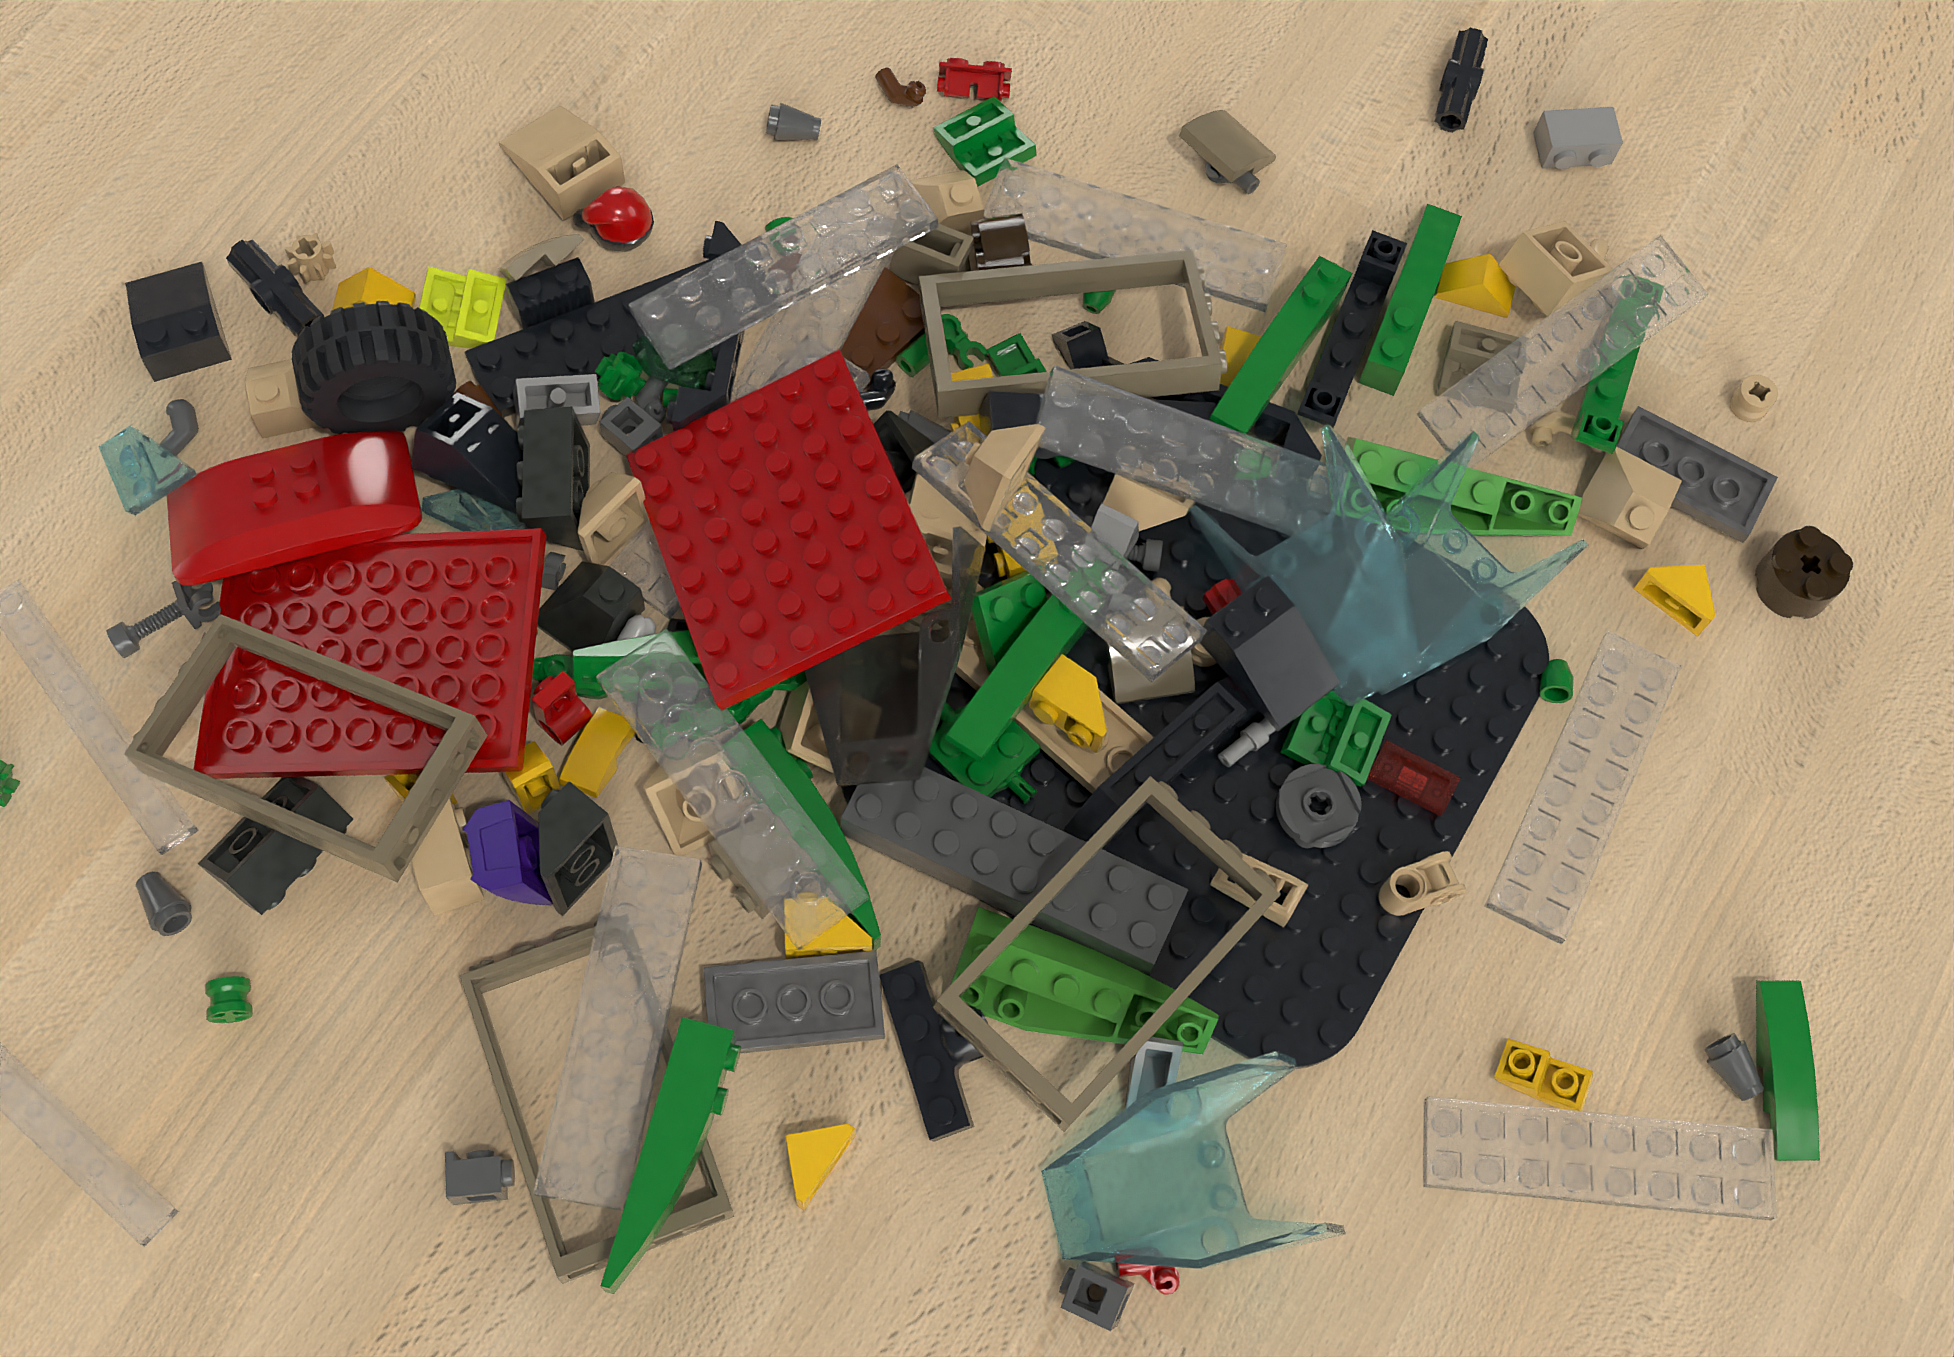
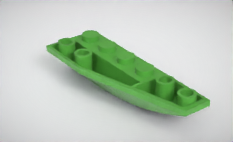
M1348 437L1337 473L1333 514L1406 534L1572 536L1583 498Z
M981 907L977 908L951 984L1013 920L1012 918ZM1028 925L960 998L968 1006L971 1005L980 1009L984 1016L1025 1031L1126 1044L1169 998L1175 989L1098 951ZM1187 997L1151 1037L1183 1042L1182 1052L1204 1054L1219 1015Z

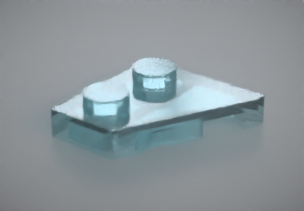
M128 426L99 446L125 511L135 516L197 475L195 469L145 433L132 426Z
M460 489L423 497L421 510L425 514L463 532L527 529L524 522H519L517 514L503 510L499 506L470 495Z

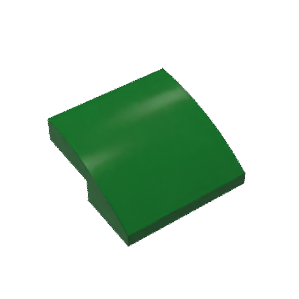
M995 96L933 127L934 134L959 170H964L975 178L977 187L1037 156L1036 144L1015 126L1014 114Z
M1332 690L1294 719L1281 753L1304 765L1321 764L1326 765V769H1331L1336 773L1341 771L1355 785L1363 786L1392 715L1359 695L1349 699L1336 690Z

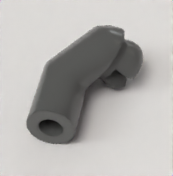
M1206 163V175L1215 183H1235L1247 194L1253 193L1259 186L1260 180L1250 171L1233 182H1229L1211 164Z
M653 371L644 387L636 395L635 403L658 423H662L666 416V409L662 406L659 397L670 381L661 372Z

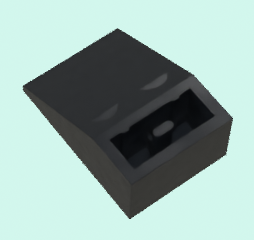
M457 392L416 428L411 468L433 479L463 490L467 494L474 495L499 506L503 510L517 514L516 500L517 498H522V486H520L517 477V463L523 461V450L519 446L518 432L492 407Z

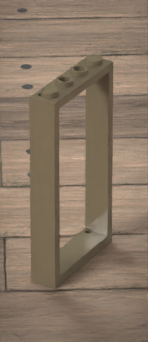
M1193 250L919 276L920 307L938 418L979 414V409L989 391L1136 399L1219 390L1221 374L1227 372V358L1225 351L1219 350L1217 345L1220 339L1219 326L1217 321H1211L1210 318L1212 315V300L1210 293H1204L1203 291L1205 285L1203 266L1197 265ZM1184 283L1202 357L952 381L940 307Z
M1151 776L941 994L934 1005V1009L1063 1132L1070 1127L1281 895L1275 889L1274 881L1265 872L1259 869H1252L1242 859L1241 851L1232 842L1220 840L1209 830L1211 828L1209 822L1200 813L1194 810L1188 811L1177 801L1178 796L1168 784L1162 781L1156 782ZM1147 802L1256 902L1071 1103L960 997Z
M614 914L609 918H600L594 923V927L580 932L576 929L563 931L555 935L550 943L536 947L534 944L519 947L511 952V957L494 962V960L480 961V964L471 966L469 972L459 975L557 1278L562 1284L605 1268L615 1236L567 1254L483 993L624 943L667 1065L674 1044L628 914L622 917ZM707 1138L699 1159L713 1198L670 1214L648 1250L734 1217Z

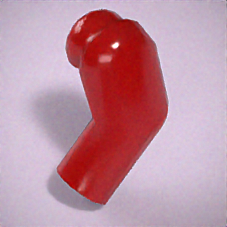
M1148 1250L1115 1255L1116 1270L1119 1278L1141 1275L1159 1293L1164 1295L1173 1294L1178 1289L1180 1283L1178 1270L1159 1252Z

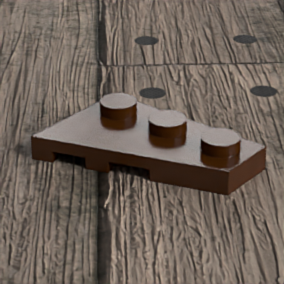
M884 267L840 350L857 387L862 391L868 388L874 381L872 375L876 370L881 368L888 369L897 360L896 357L925 333L920 307V294L886 267Z

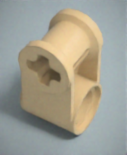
M1445 851L1394 871L1381 887L1379 900L1387 912L1400 916L1431 905L1435 906L1449 902L1463 895L1467 889L1464 884H1459L1449 862L1452 859L1451 854ZM1398 884L1407 888L1411 898L1401 896L1397 892L1395 885Z

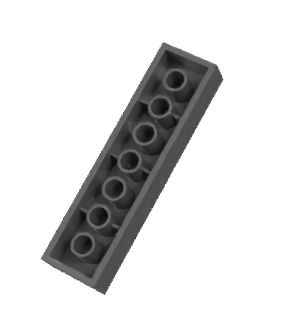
M878 746L841 816V830L844 836L1014 916H1017L1087 843ZM1101 849L1031 924L1098 951L1149 976L1188 889Z

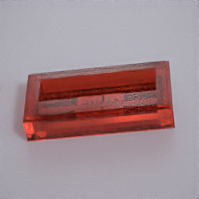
M1387 740L1383 744L1367 777L1368 780L1439 816H1442L1461 778Z

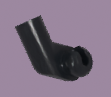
M881 368L876 370L872 375L874 381L868 390L860 392L868 411L884 407L894 393L896 382L893 380V373L889 369Z

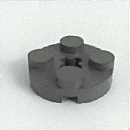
M1309 764L1294 770L1289 774L1276 796L1278 820L1285 832L1302 848H1326L1337 845L1349 836L1358 822V816L1361 811V797L1356 785L1346 774L1341 771L1336 773L1331 769H1326V765ZM1311 797H1316L1319 802L1326 801L1328 803V807L1324 810V815H1319L1317 812L1310 810Z

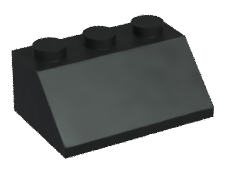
M572 406L524 410V426L518 427V441L520 449L523 450V461L517 463V477L520 486H522V498H517L516 500L517 518L519 522H524L527 529L541 528L547 535L546 541L584 551L578 535L582 502L590 488V443Z
M302 776L282 777L261 798L343 834L346 833L347 826L353 821V818L320 785ZM243 817L198 865L243 903L263 915L266 910L273 909L284 899L287 888L297 878L305 876L313 869L317 862L316 858L323 850Z
M570 781L561 790L557 788L550 792L542 802V810L538 813L540 874L554 907L561 916L567 913L621 855L609 814Z

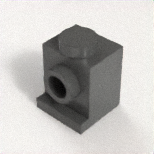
M628 396L618 405L610 406L599 421L602 437L625 457H627L626 454L630 452L635 453L638 448L663 437L661 424Z
M491 1150L467 1153V1159L462 1160L454 1151L445 1152L446 1198L453 1205L508 1200V1187L515 1185L513 1159H503L501 1156H494V1151Z
M1082 1262L1077 1265L1076 1270L1070 1267L1065 1274L1059 1293L1065 1295L1060 1308L1111 1331L1118 1326L1135 1283L1116 1277L1089 1263ZM1091 1284H1098L1103 1289L1101 1300H1094L1090 1297L1089 1287Z

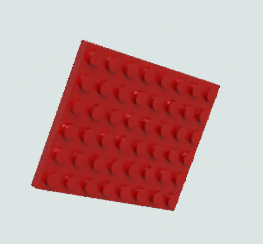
M840 349L691 422L682 429L673 431L638 448L635 453L630 452L626 454L633 476L641 481L645 495L643 504L714 701L721 711L951 600L950 594Z
M541 528L396 534L223 578L219 600L221 615L474 715L488 736L465 773L522 771L547 537ZM236 646L205 692L193 770L214 779L421 774L447 731Z

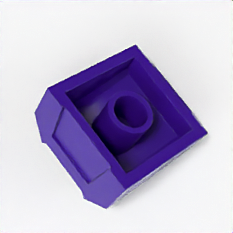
M510 800L476 809L463 828V831L468 836L473 870L470 880L496 896L511 901L551 906L553 902L540 874L539 822Z

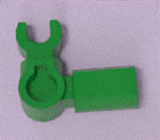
M942 314L947 352L957 357L959 367L962 370L973 368L974 363L968 359V355H975L983 362L988 353L986 348L981 343L968 339V334L962 329L958 318L950 314ZM925 333L896 357L898 366L909 377H914L929 364Z

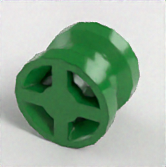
M233 976L208 981L205 984V994L210 998V1006L206 1010V1020L212 1023H233L251 1018L253 1008L247 1002V994L251 991V980L245 977Z

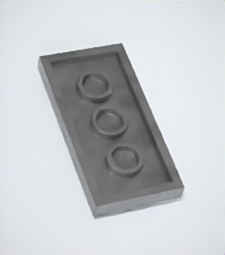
M1639 406L1634 411L1617 443L1618 448L1682 480L1671 504L1672 507L1742 543L1749 537L1778 478Z
M877 951L704 967L708 1024L734 1030L735 1044L741 1046L740 1054L885 1039Z

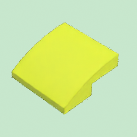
M428 266L419 308L433 316L443 326L449 346L474 348L495 340L507 279L468 269L467 276Z

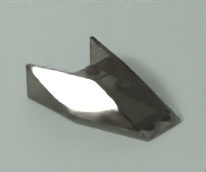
M961 526L953 527L951 608L939 609L929 613L923 619L918 632L874 636L804 670L836 783L839 786L920 780L962 652L986 549ZM938 621H949L944 628L931 630Z

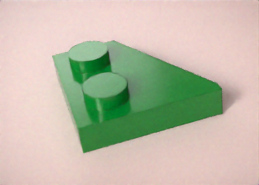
M1029 569L968 596L988 671L994 670L1023 630L1047 602L1040 569Z

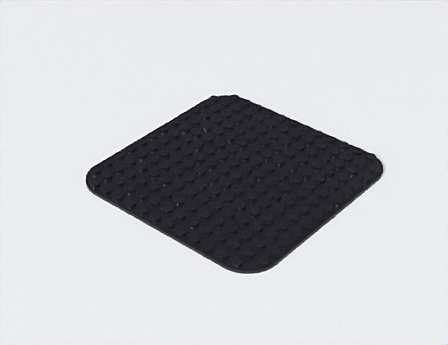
M1220 436L1221 445L1208 463L1189 465L1183 461H1167L1155 464L1148 460H1141L1204 491L1185 516L1139 531V538L1135 544L1138 547L1143 545L1147 538L1163 541L1158 572L1142 570V565L1137 559L1133 561V559L1129 560V558L1123 562L1117 573L1102 566L1117 576L1118 580L1106 606L1066 654V657L1094 675L1097 679L1098 689L1114 702L1107 668L1109 658L1102 628L1104 618L1116 617L1106 613L1112 594L1139 603L1147 609L1144 597L1146 585L1156 578L1166 579L1171 586L1172 607L1183 606L1185 614L1191 616L1187 624L1189 633L1192 624L1196 620L1212 616L1202 598L1204 593L1209 591L1215 584L1225 579H1234L1242 593H1244L1265 576L1269 575L1295 604L1339 679L1340 684L1334 690L1349 699L1359 695L1392 715L1365 785H1356L1361 797V811L1358 816V822L1344 841L1331 847L1302 848L1285 832L1277 817L1276 796L1289 774L1305 766L1281 753L1293 721L1279 732L1275 730L1268 736L1269 741L1257 751L1250 750L1233 765L1226 767L1219 759V754L1241 737L1240 732L1252 722L1259 723L1265 718L1258 711L1240 728L1234 725L1168 784L1178 796L1177 801L1188 811L1194 810L1200 813L1211 826L1209 830L1220 840H1228L1241 853L1290 874L1308 884L1307 889L1284 927L1262 915L1188 996L1190 999L1219 1015L1211 1035L1212 1039L1257 1064L1276 1069H1301L1320 1064L1336 1055L1351 1041L1360 1028L1424 910L1422 908L1400 916L1390 914L1380 904V889L1394 871L1401 867L1420 862L1429 856L1445 851L1450 852L1451 857H1453L1540 697L1541 674L1549 662V650L1539 623L1532 613L1515 597L1394 530L1334 515L1335 498L1299 478L1287 476L1282 469L1273 467V464L1269 463V472L1264 479L1253 482L1229 480L1228 461L1232 450L1246 449ZM1037 458L1034 466L1035 474L1032 475L1027 472L1055 556L1058 549H1071L1078 553L1081 551V537L1072 539L1059 534L1062 514L1074 513L1082 517L1093 516V524L1097 511L1105 500L1115 474L1128 461L1115 462L1111 458H1092L1089 460H1077L1060 469L1053 458ZM987 539L975 579L984 589L1007 579L1006 576L999 577L993 554L998 553L995 542L989 544ZM1057 572L1056 578L1043 581L1047 600L1069 574ZM1193 663L1194 692L1117 705L1155 737L1212 685L1229 676L1218 663L1210 667H1201ZM896 664L870 703V705L884 711L870 761L878 746L953 780L923 750V744L940 729L943 723L927 707V704L931 699L934 701V696L939 694L954 710H957L967 705L977 691L948 665L934 685ZM1040 748V752L1025 765L1020 775L1037 790L1036 795L1033 798L1030 797V801L1024 804L1007 787L995 793L991 798L1065 832V826L1092 793ZM1394 757H1397L1450 784L1439 809H1435L1382 782L1383 776L1376 772L1382 758L1392 762ZM840 776L842 793L848 805L858 784ZM1311 797L1310 810L1317 812L1319 815H1324V810L1328 807V803L1326 801L1319 802L1316 797ZM1149 803L1126 822L1123 833L1104 850L1188 889L1149 974L1150 977L1175 990L1250 909L1210 885L1219 867ZM1228 877L1227 880L1235 884V882L1230 877ZM1395 885L1397 892L1401 896L1411 898L1407 888L1402 885ZM1280 890L1279 893L1281 895L1274 902L1282 905L1288 894ZM986 903L987 905L991 906L992 908L996 909L997 911L1001 912L1009 918L1014 919L1016 917L1006 911H1003L991 904Z

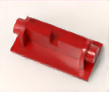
M948 58L947 62H939V75L946 76L945 78L938 77L937 92H944V96L969 98L970 85H978L976 99L987 100L995 96L1002 102V98H1009L1010 83L1003 82L1011 81L1012 68H1005L1004 63L997 61L983 62L982 66L971 65L968 60L962 58Z

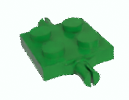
M939 694L934 696V701L931 699L927 707L943 723L940 729L923 744V750L954 781L990 798L995 793L1009 787L1024 804L1028 803L1030 797L1033 798L1036 795L1037 790L1020 775L1025 765L1040 752V746L1013 720L979 762L945 739L946 734L967 705L954 710Z

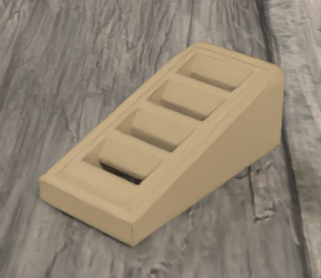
M1242 853V859L1252 869H1259L1265 872L1274 881L1275 889L1278 892L1282 890L1288 894L1282 905L1273 902L1263 913V916L1284 927L1307 889L1308 884ZM1219 868L1210 885L1251 908L1256 901L1237 883L1234 884L1228 881L1229 876Z

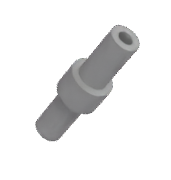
M1266 718L1259 723L1252 722L1240 732L1241 737L1219 754V759L1226 767H1230L1250 750L1257 751L1269 741L1268 736L1276 729Z

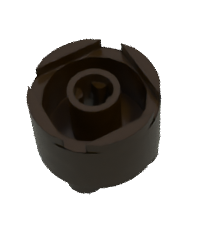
M1023 213L970 222L978 270L1032 265Z
M1804 526L1801 529L1783 535L1758 563L1755 576L1757 575L1759 586L1756 590L1761 601L1777 615L1791 618L1792 616L1805 617L1804 619L1812 618L1820 614L1844 590L1850 578V571L1853 569V561L1834 539L1822 533L1814 526Z

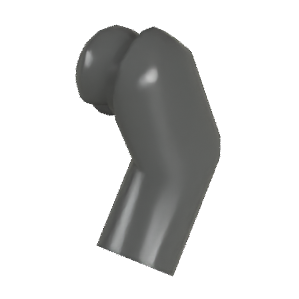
M184 399L173 400L167 405L166 414L170 416L173 430L159 444L161 449L173 458L196 436L199 429L195 409L191 403Z

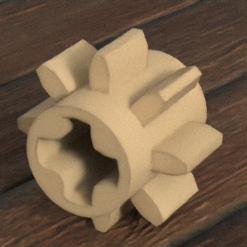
M317 233L313 235H298L292 247L285 248L289 258L287 265L292 275L300 272L304 283H307L309 280H325L329 269L336 268L332 257L334 250L330 241L321 244Z

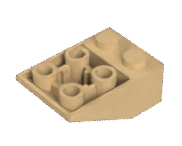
M562 106L556 107L499 141V146L563 220L574 215L577 210L585 208L606 190L625 183L621 155L600 131Z
M922 454L908 502L946 587L967 592L975 582L988 531L981 528L964 484L968 469Z

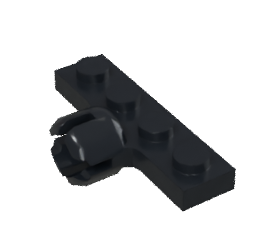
M917 960L880 974L879 977L929 1140L935 1142L973 1128L974 1123L959 1079V1069L963 1064L984 1056L934 1009L935 999L923 962ZM970 1005L969 1007L988 1024L981 1010Z

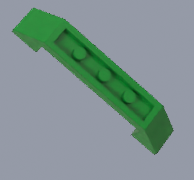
M1627 274L1598 345L1571 432V437L1575 441L1610 454L1614 453L1624 422L1619 420L1644 333L1656 313L1663 287Z

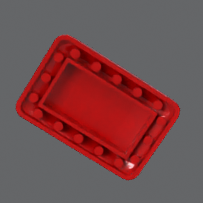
M370 431L318 438L230 460L176 483L167 492L171 564L176 581L186 586L199 585L414 529L422 520V510L414 471L411 468L412 461L409 446L404 433L400 431Z

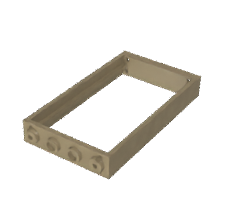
M219 614L208 632H204L201 642L191 657L181 666L178 676L165 695L157 701L154 711L141 730L133 736V741L124 755L143 774L398 883L488 735L474 715ZM236 646L447 731L376 847L162 757Z

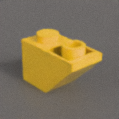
M1061 654L1034 688L1029 707L1033 709L1034 714L1042 722L1049 725L1055 724L1065 731L1074 744L1081 748H1090L1095 753H1098L1103 745L1107 728L1097 679L1087 670Z

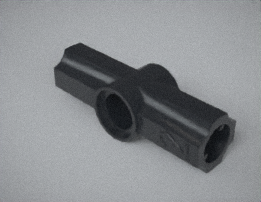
M1470 27L1467 30L1458 32L1451 59L1447 62L1439 91L1442 93L1434 122L1439 124L1441 130L1453 133L1456 130H1464L1471 104L1477 95L1484 68H1481L1484 60L1488 38L1482 34V30Z
M253 239L250 241L241 240L231 247V251L226 257L230 267L249 286L251 293L261 307L270 315L274 313L294 336L298 338L306 326L311 327L314 319L321 315L324 316L303 293L301 286L292 273L282 264L277 266Z

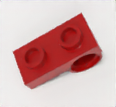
M564 671L555 678L549 676L544 679L533 692L535 696L531 699L537 725L561 746L580 731L593 716L588 707L577 696L575 682Z

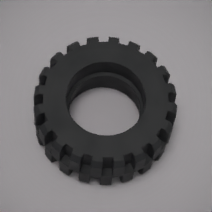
M376 301V304L365 305V302L354 303L353 307L343 309L339 307L331 310L330 315L326 317L321 315L313 320L311 327L306 326L299 334L292 348V364L302 410L316 425L323 429L328 428L332 433L404 432L410 426L418 427L453 396L456 389L455 372L443 326L426 311L418 307L413 309L406 303L398 302L397 305H393L388 301Z

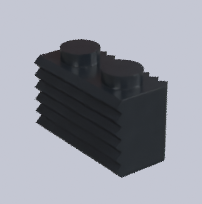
M579 257L506 284L512 309L522 329L595 302L591 281Z

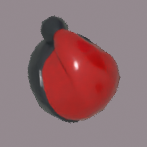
M621 186L606 190L589 205L577 210L573 215L576 226L589 228L593 239L603 248L612 251H628L640 246L650 236L654 226L653 214L645 199L633 188Z

